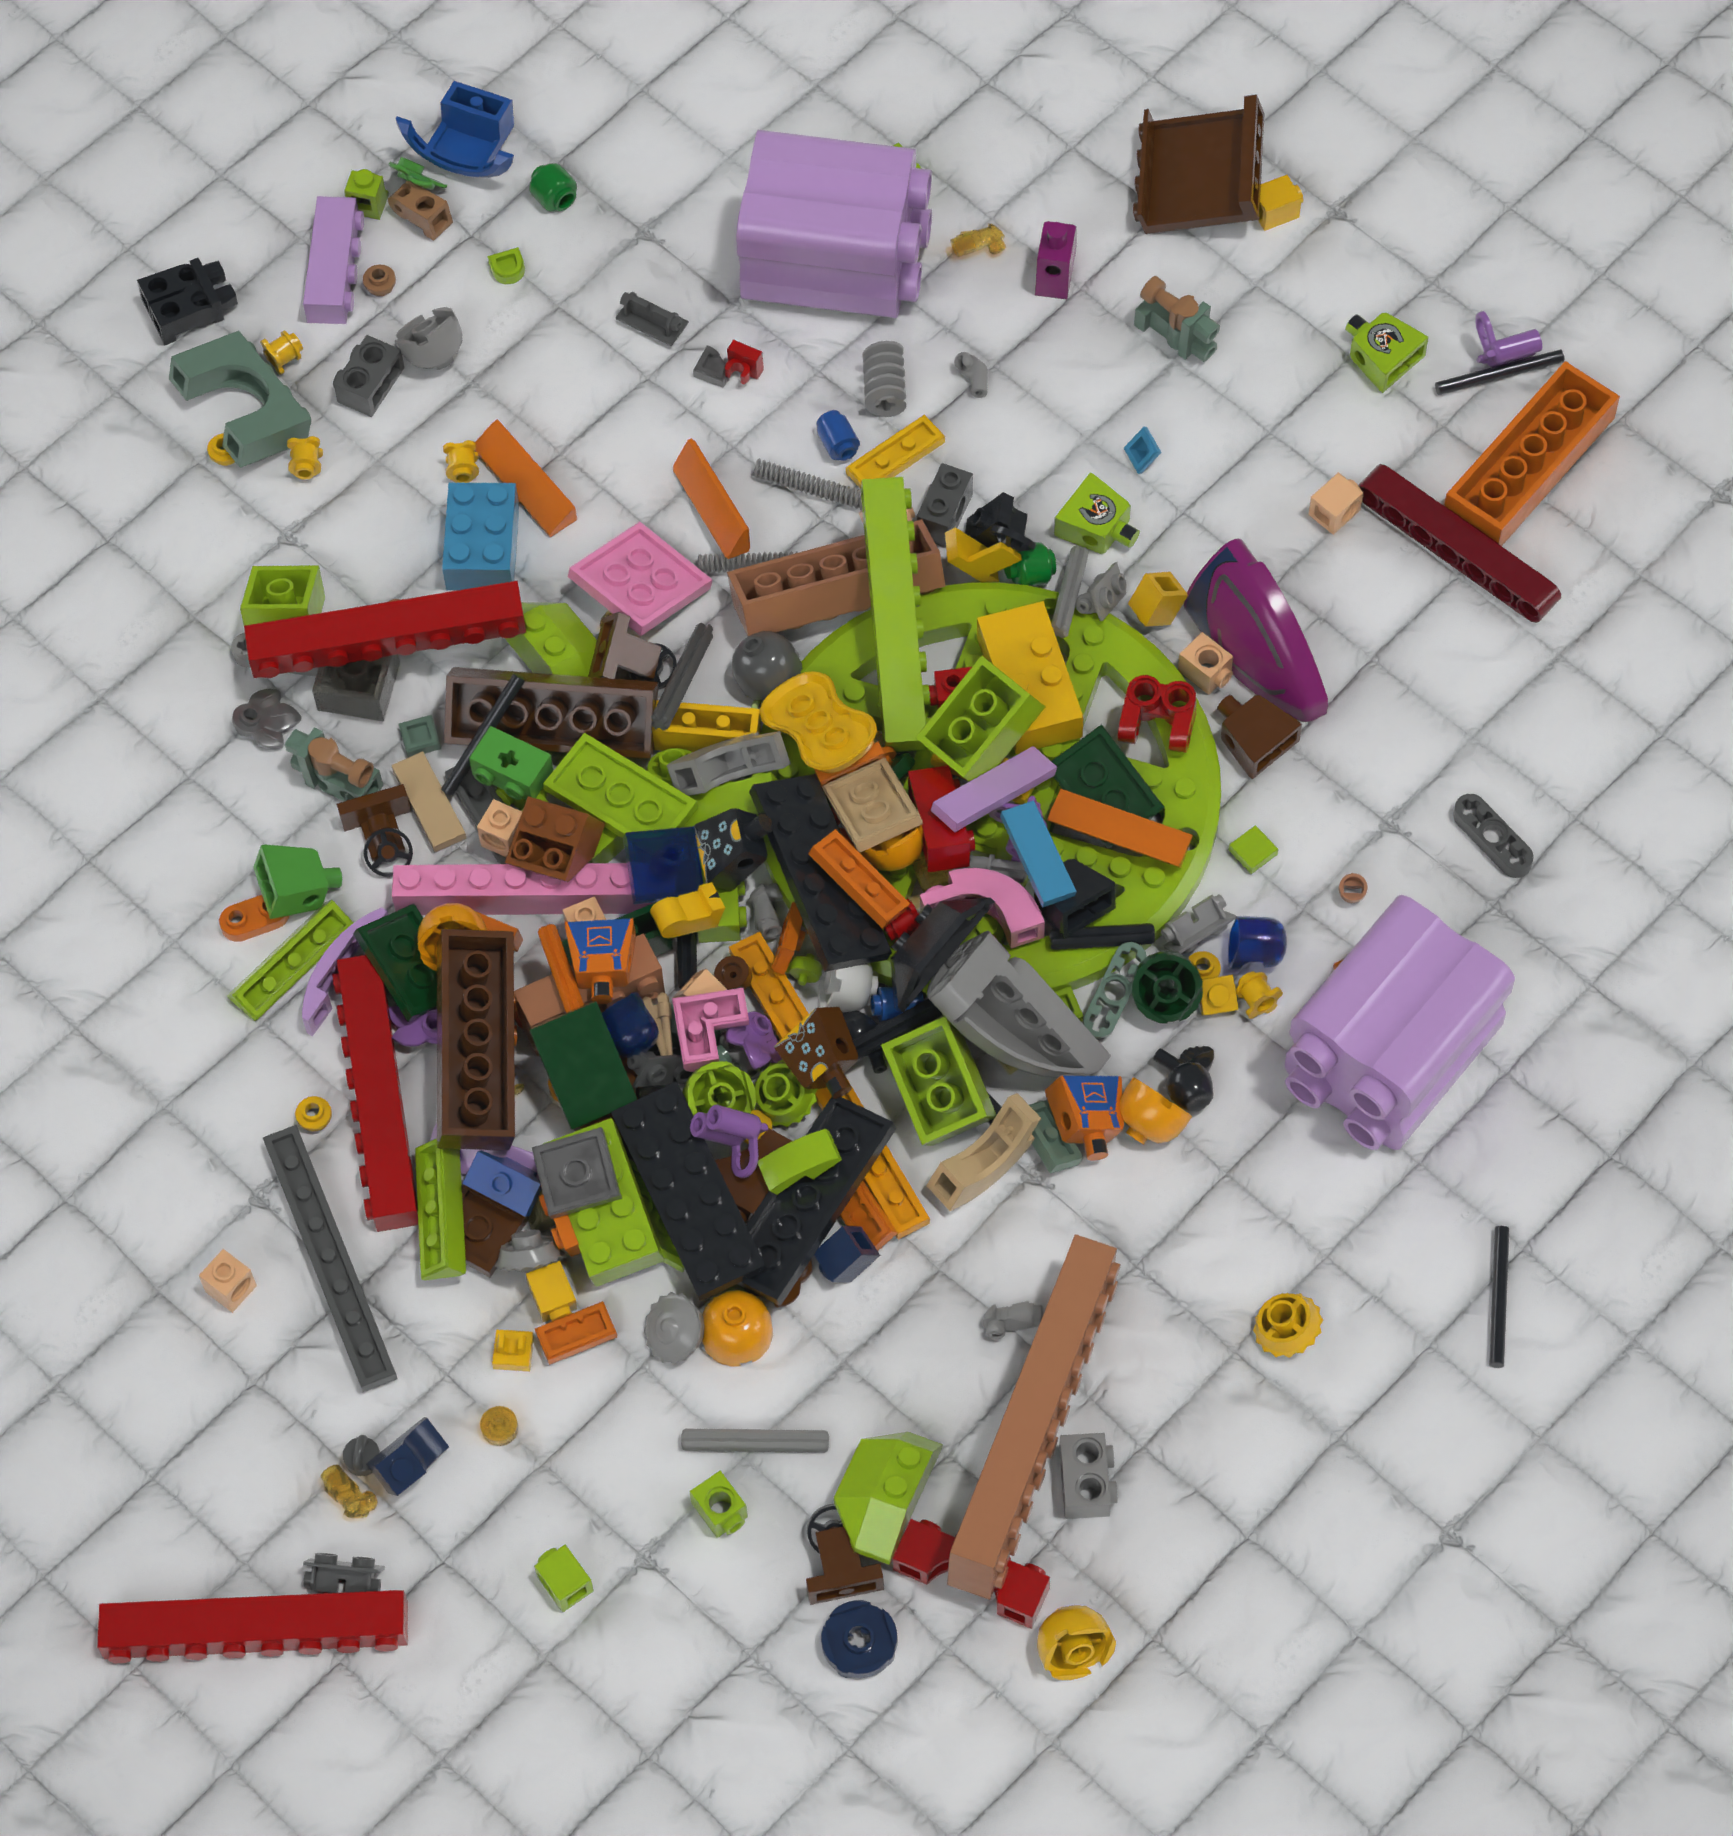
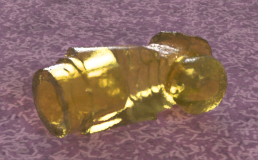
M988 223V227L962 231L955 238L950 239L952 249L957 257L970 254L987 246L989 252L993 255L1004 251L1006 248V244L1002 240L1005 238V235L996 225Z
M332 1465L322 1472L321 1479L324 1483V1491L342 1505L345 1509V1516L349 1518H364L369 1515V1511L376 1509L378 1504L376 1495L371 1491L361 1493L359 1486L342 1470L340 1465Z

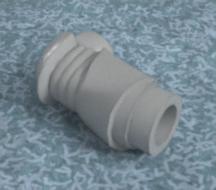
M762 883L751 893L749 903L754 906L755 929L761 932L766 940L774 939L782 932L781 923L773 904L780 901L783 897L776 883H771L767 887Z
M1029 1301L997 1308L994 1304L984 1316L983 1326L986 1329V1334L989 1338L998 1340L1005 1336V1330L1010 1332L1039 1327L1043 1317L1042 1305L1029 1303Z

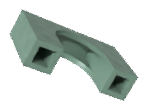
M239 330L171 356L169 380L186 401L219 388L231 387L250 392L263 404V407L259 410L225 423L222 446L240 468L289 449L287 447V440L290 438H308L311 425L309 412L306 408L300 406L293 397L289 387L282 384L275 375L271 365L264 362L257 353L253 343L247 341Z

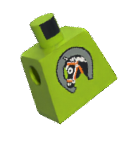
M1381 313L1371 323H1368L1360 315L1356 314L1346 325L1345 330L1354 336L1350 351L1351 359L1382 393L1426 356L1429 337L1388 313Z
M1091 472L1055 516L1054 535L1056 537L1100 554L1106 553L1115 540L1131 548L1137 541L1140 531L1128 524L1131 508L1129 502Z

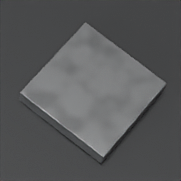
M602 1127L532 1147L545 1203L551 1219L622 1199L605 1132Z

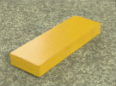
M924 414L846 467V474L860 489L862 479L895 477L944 444L945 436Z

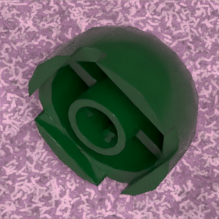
M1159 951L1147 956L1137 966L1132 977V996L1137 1009L1146 1018L1157 1023L1168 1024L1167 1022L1187 1019L1197 1010L1203 997V981L1198 968L1188 957L1175 951Z

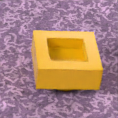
M1233 975L1202 979L1203 997L1200 1001V1008L1203 1016L1239 1010Z

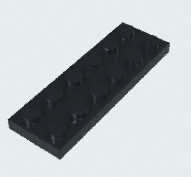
M811 774L753 784L749 793L758 815H767L773 823L774 829L767 836L824 972L888 960L892 951L882 928L808 854L815 844L835 829L841 834L817 775Z
M677 1081L612 1111L611 1114L699 1300L707 1299L766 1271L765 1263L705 1139L694 1137L691 1134L690 1124L694 1116Z
M842 1097L830 1098L806 1134L808 1135L823 1129L829 1130L842 1160L815 1179L804 1176L778 1195L769 1191L746 1225L767 1270L738 1283V1285L781 1306L896 1130L894 1122Z

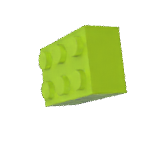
M981 656L916 736V739L970 782L1002 762L1045 706L986 658Z
M945 1016L881 1045L922 1145L934 1146L988 1122L997 1116L964 1036Z

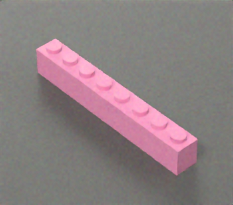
M587 863L569 882H565L509 864L394 865L392 899L395 911L415 904L421 915H426L434 907L445 903L467 905L474 911L484 915L563 914V909L595 896L603 914H628L664 898L677 897V874L675 863Z

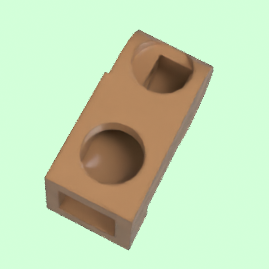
M406 181L388 198L390 207L398 216L408 219L411 223L423 229L424 235L433 241L453 223L447 201L413 184L411 181Z

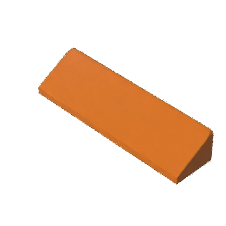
M498 419L495 420L475 442L476 450L474 451L478 453V456L502 483H516L519 503L546 534L552 537L577 520L575 506Z
M692 438L688 439L673 465V472L727 559H731L749 552L750 537L748 526L696 441Z
M1060 789L1047 818V821L1178 868H1182L1193 837L1192 834Z

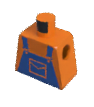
M633 918L565 922L567 941L578 988L591 989L592 1001H597V1004L612 1002L613 987H625L629 984L636 942Z
M1059 1076L1045 1089V1094L1062 1140L1065 1143H1084L1086 1156L1090 1161L1106 1158L1108 1156L1106 1143L1122 1132L1124 1127V1120L1120 1111V1099L1122 1096L1121 1076Z

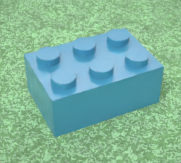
M516 483L448 484L442 565L446 590H463L514 581L519 518V499Z

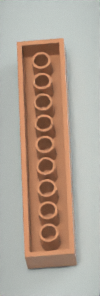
M1076 1234L1074 1235L950 1551L947 1585L989 1600L995 1587L1002 1589L1009 1567H1007L1009 1556L1015 1555L1020 1542L1021 1534L1019 1532L1022 1522L1027 1523L1034 1503L1031 1501L1034 1491H1039L1046 1473V1469H1044L1047 1458H1052L1058 1442L1056 1435L1059 1426L1064 1427L1070 1411V1405L1068 1404L1071 1395L1077 1394L1082 1380V1374L1080 1373L1083 1364H1088L1094 1348L1093 1339L1095 1333H1100L1106 1317L1104 1310L1107 1301L1112 1302L1118 1285L1116 1279L1121 1264L1115 1262L1117 1248Z

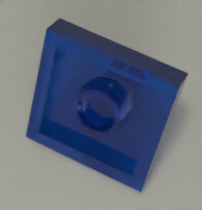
M694 826L626 832L624 834L623 840L633 904L654 903L667 897H678L679 895L697 891L699 885H703Z

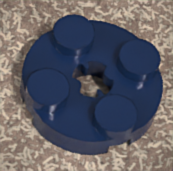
M854 1600L843 1603L833 1610L830 1618L826 1621L825 1626H823L821 1633L823 1654L830 1666L842 1677L860 1679L872 1677L882 1672L894 1661L898 1644L896 1625L888 1612L883 1608L881 1610L877 1606L871 1605V1602ZM860 1631L863 1636L869 1635L870 1642H865V1647L863 1648L851 1645L848 1639H854L853 1632Z

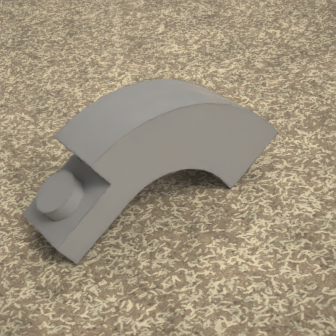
M780 731L761 735L756 732L728 739L694 751L667 764L673 786L690 796L706 793L710 789L736 778L785 768L790 764Z

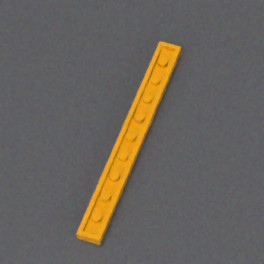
M757 932L729 946V953L731 956L741 957L750 967L752 981L749 987L781 1040L809 1013L787 976L773 971L772 965L775 956L761 932ZM820 1088L815 1093L817 1103L821 1110H823L832 1096L828 1088ZM853 1088L849 1093L842 1096V1098L864 1108ZM886 1145L863 1181L898 1232L895 1236L899 1240L930 1224V1218Z

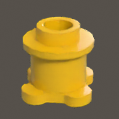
M284 330L279 338L270 343L265 338L260 341L266 359L273 365L279 375L284 373L283 365L293 359H301L300 351L303 350V346L294 333L289 335Z
M310 436L303 439L290 438L287 440V447L291 449L290 457L292 458L288 463V470L297 478L311 479L321 472V463L318 461V458L323 456V449L319 448V438Z
M467 440L463 443L455 444L450 442L443 446V452L447 454L446 463L448 466L446 468V476L455 483H469L479 475V468L475 464L479 457L478 453L474 451L476 450V443L474 441Z
M1248 972L1238 981L1236 994L1239 998H1244L1250 1008L1246 1010V1014L1250 1019L1263 1013L1268 1014L1277 1007L1278 999L1283 995L1279 987L1271 989L1264 972Z

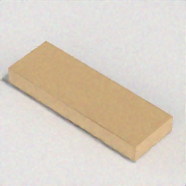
M423 751L391 765L399 784H404L409 803L434 852L467 839L466 833L447 796L441 790L442 787Z

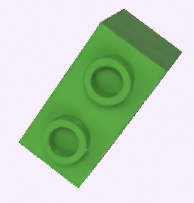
M492 726L489 727L469 758L472 775L476 780L487 786L493 784L503 789L508 796L516 800H527L528 796L537 798L543 788V783L553 772L551 754Z

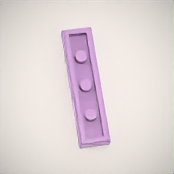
M1032 746L934 801L931 811L956 832L1055 776L1057 766Z

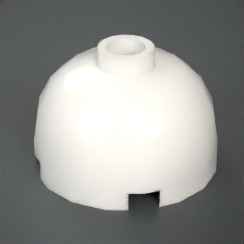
M871 964L825 972L824 980L819 979L818 1008L840 1007L842 1013L863 1009L869 997L876 994L878 988V977L872 975Z

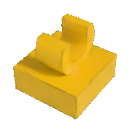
M496 1329L492 1361L493 1369L530 1372L534 1343L533 1332Z

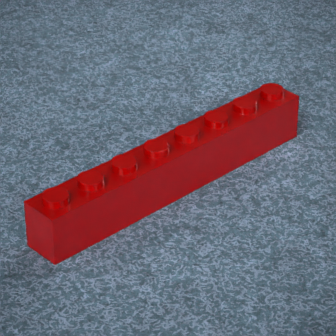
M518 580L244 626L248 660L253 678H273L278 674L295 671L303 673L313 668L325 666L340 667L349 662L361 660L375 661L386 656L398 654L411 655L416 651L428 649L442 650L452 645L464 643L478 644L488 639L500 637L513 638L518 634L527 633Z
M366 955L338 959L339 973L332 974L335 994H342L343 1004L337 1005L340 1026H346L347 1036L341 1037L344 1058L350 1057L352 1068L346 1069V1078L349 1090L355 1089L356 1100L350 1101L353 1122H360L361 1133H355V1142L358 1155L364 1154L365 1165L359 1166L362 1187H369L370 1198L364 1199L367 1221L374 1220L377 1232L418 1225V1205L395 1046L392 1039L393 1032L389 1016L386 986Z
M404 1590L99 1604L97 1648L103 1658L108 1659L112 1663H128L131 1661V1658L146 1657L147 1660L153 1662H162L169 1660V1656H184L190 1660H202L207 1658L208 1654H222L226 1658H241L246 1653L261 1652L263 1656L275 1657L283 1655L284 1651L299 1650L301 1654L315 1655L321 1653L322 1649H337L341 1653H355L363 1647H375L378 1651H394L398 1649V1646H408V1600Z

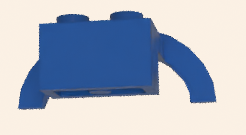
M453 81L440 102L442 121L428 144L417 134L411 120L396 117L398 129L410 147L422 158L452 173L470 177L491 178L507 172L513 163L514 155L500 150L514 127L512 99Z

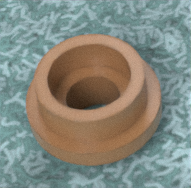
M374 265L365 271L363 283L371 294L385 296L395 286L396 276L389 266Z

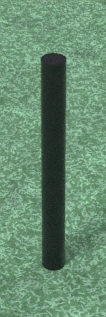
M1560 349L1436 382L1435 389L1438 395L1559 364L1564 362V354Z
M513 673L443 784L441 790L446 794L454 795L471 768L469 758L490 726L497 727L526 681L519 674Z
M1496 1226L1494 1234L1489 1366L1493 1368L1504 1367L1509 1255V1227Z

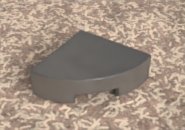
M707 345L693 369V375L698 379L724 388L727 378L725 363L718 351Z

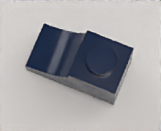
M423 1417L366 1463V1465L389 1494L398 1496L427 1473L426 1470L431 1463L447 1450L449 1446L429 1419Z

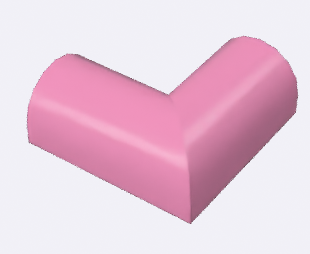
M743 988L672 998L683 1068L686 1071L694 1072L708 1063L719 1062L714 1030L749 1025Z

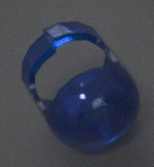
M1236 916L1231 927L1228 942V970L1240 971L1243 965L1248 962H1262L1264 968H1271L1281 963L1287 949V935L1283 924L1279 920L1270 917Z
M638 992L631 993L602 1012V1016L621 1058L628 1059L633 1055H639L641 1052L646 1053L655 1045L659 1037V1028L645 1007L644 1001Z

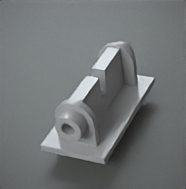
M1117 562L1113 563L1105 573L1098 574L1095 577L1093 584L1087 589V593L1078 596L1076 608L1080 613H1097L1099 620L1103 621L1126 594V580L1124 575L1120 573Z
M1220 894L1217 896L1210 895L1191 907L1196 917L1194 921H1192L1189 913L1185 911L1165 923V928L1161 930V934L1168 943L1163 946L1165 949L1179 954L1189 953L1199 946L1198 942L1206 937L1225 931L1228 927L1227 924L1237 919V917L1223 910L1226 907V902Z

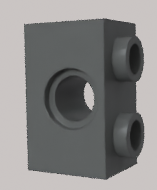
M941 463L916 517L917 520H923L935 544L946 547L945 532L955 527L958 528L972 498L973 473Z

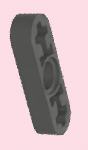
M1465 794L1459 797L1453 812L1457 825L1507 876L1521 878L1527 875L1531 870L1534 858L1531 848L1480 796ZM1464 807L1468 810L1475 808L1476 815L1474 816L1472 813L1463 814ZM1479 821L1481 824L1478 828H1476L1477 823ZM1488 829H1496L1501 832L1503 839L1496 843L1489 842L1485 839L1483 833ZM1508 843H1510L1509 850L1506 849ZM1511 855L1514 858L1523 857L1522 865L1519 862L1512 864L1510 862Z

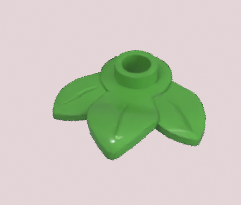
M400 157L398 164L389 162V166L398 171L397 176L404 180L411 181L413 184L430 190H434L435 186L447 188L446 184L423 175L422 172L425 167L403 157Z

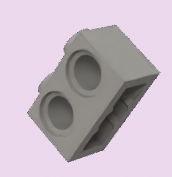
M1105 1433L1060 1435L1059 1454L1065 1519L1109 1517L1111 1504L1117 1503L1116 1481H1109L1108 1468H1114L1113 1445H1106ZM1089 1452L1095 1455L1097 1459L1092 1463H1083L1077 1457L1081 1453ZM1085 1488H1094L1100 1495L1095 1499H1086L1080 1492Z

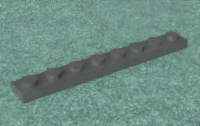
M297 1125L263 1137L264 1144L362 1391L366 1392L398 1379Z

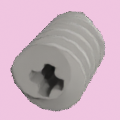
M895 341L873 343L862 354L865 407L872 414L881 417L896 416L906 409V402L904 401L906 399V391L904 390L905 380L903 379L905 376V369L903 368L904 358L902 357L904 354L903 346Z

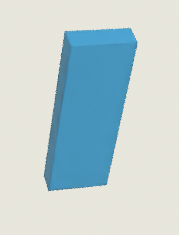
M1033 800L1001 811L1000 818L1042 908L1074 897L1076 889L1035 801Z

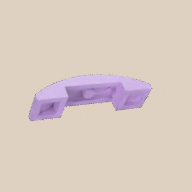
M379 908L350 925L333 941L317 963L308 982L302 1008V1019L306 1032L309 1035L313 1036L333 1009L328 992L334 985L332 974L339 973L337 960L354 957L361 947L353 933L357 928L388 915L387 910Z

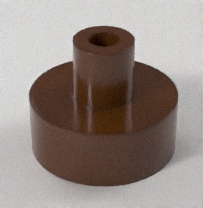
M728 956L717 964L714 977L727 990L737 988L746 990L752 981V971L741 957Z

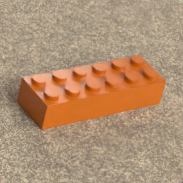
M1565 361L1447 492L1444 506L1502 546L1615 419L1620 396Z

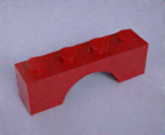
M910 1519L892 1558L893 1571L928 1585L940 1574L948 1572L950 1551L957 1534L954 1537L941 1531L940 1526L923 1519L918 1522ZM1009 1556L1007 1563L1009 1568L1002 1589L996 1587L994 1589L997 1601V1614L1032 1629L1050 1589V1577L1046 1575L1042 1568L1030 1563H1026L1023 1566L1011 1561Z

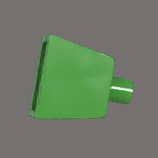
M267 844L260 846L253 868L270 919L318 910L323 905L328 889L340 888L342 886L341 869L339 867L323 868L318 851L313 848Z

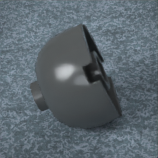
M761 631L745 638L737 646L732 656V674L745 696L753 700H764L776 687L791 677L800 674L802 670V662L792 643L786 637L772 631Z

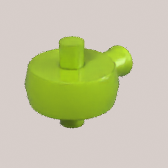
M807 953L806 956L794 957L785 973L791 974L794 978L798 979V984L805 986L806 983H816L822 976L823 967L820 962L814 959L815 956L813 954Z

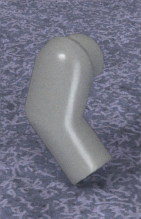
M967 352L959 353L955 357L954 363L958 371L971 381V395L976 398L985 397L987 395L988 380L987 366Z
M726 1031L720 1035L718 1045H722L726 1049L731 1059L740 1064L742 1071L744 1070L751 1079L758 1077L761 1068L754 1070L744 1047L727 1042Z

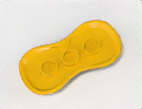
M804 672L791 677L776 687L764 699L760 707L762 722L774 730L790 735L798 744L804 763L811 768L825 773H835L851 766L871 749L875 740L877 727L873 717L863 711L846 706L838 698L832 679L820 672Z

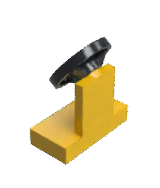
M993 525L990 532L998 538L999 543L989 548L956 527L945 532L947 561L980 582H999L998 571L1021 561V554L1018 552H1033L1037 544L1015 531L998 525Z

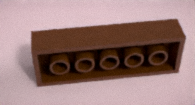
M453 667L446 675L445 744L469 745L513 673H517L526 681L496 729L543 751L568 753L584 733L624 757L650 759L655 751L651 725L653 720L651 716L655 710L656 700H658L659 682Z
M441 929L437 942V1148L510 1150L515 1138L514 932Z

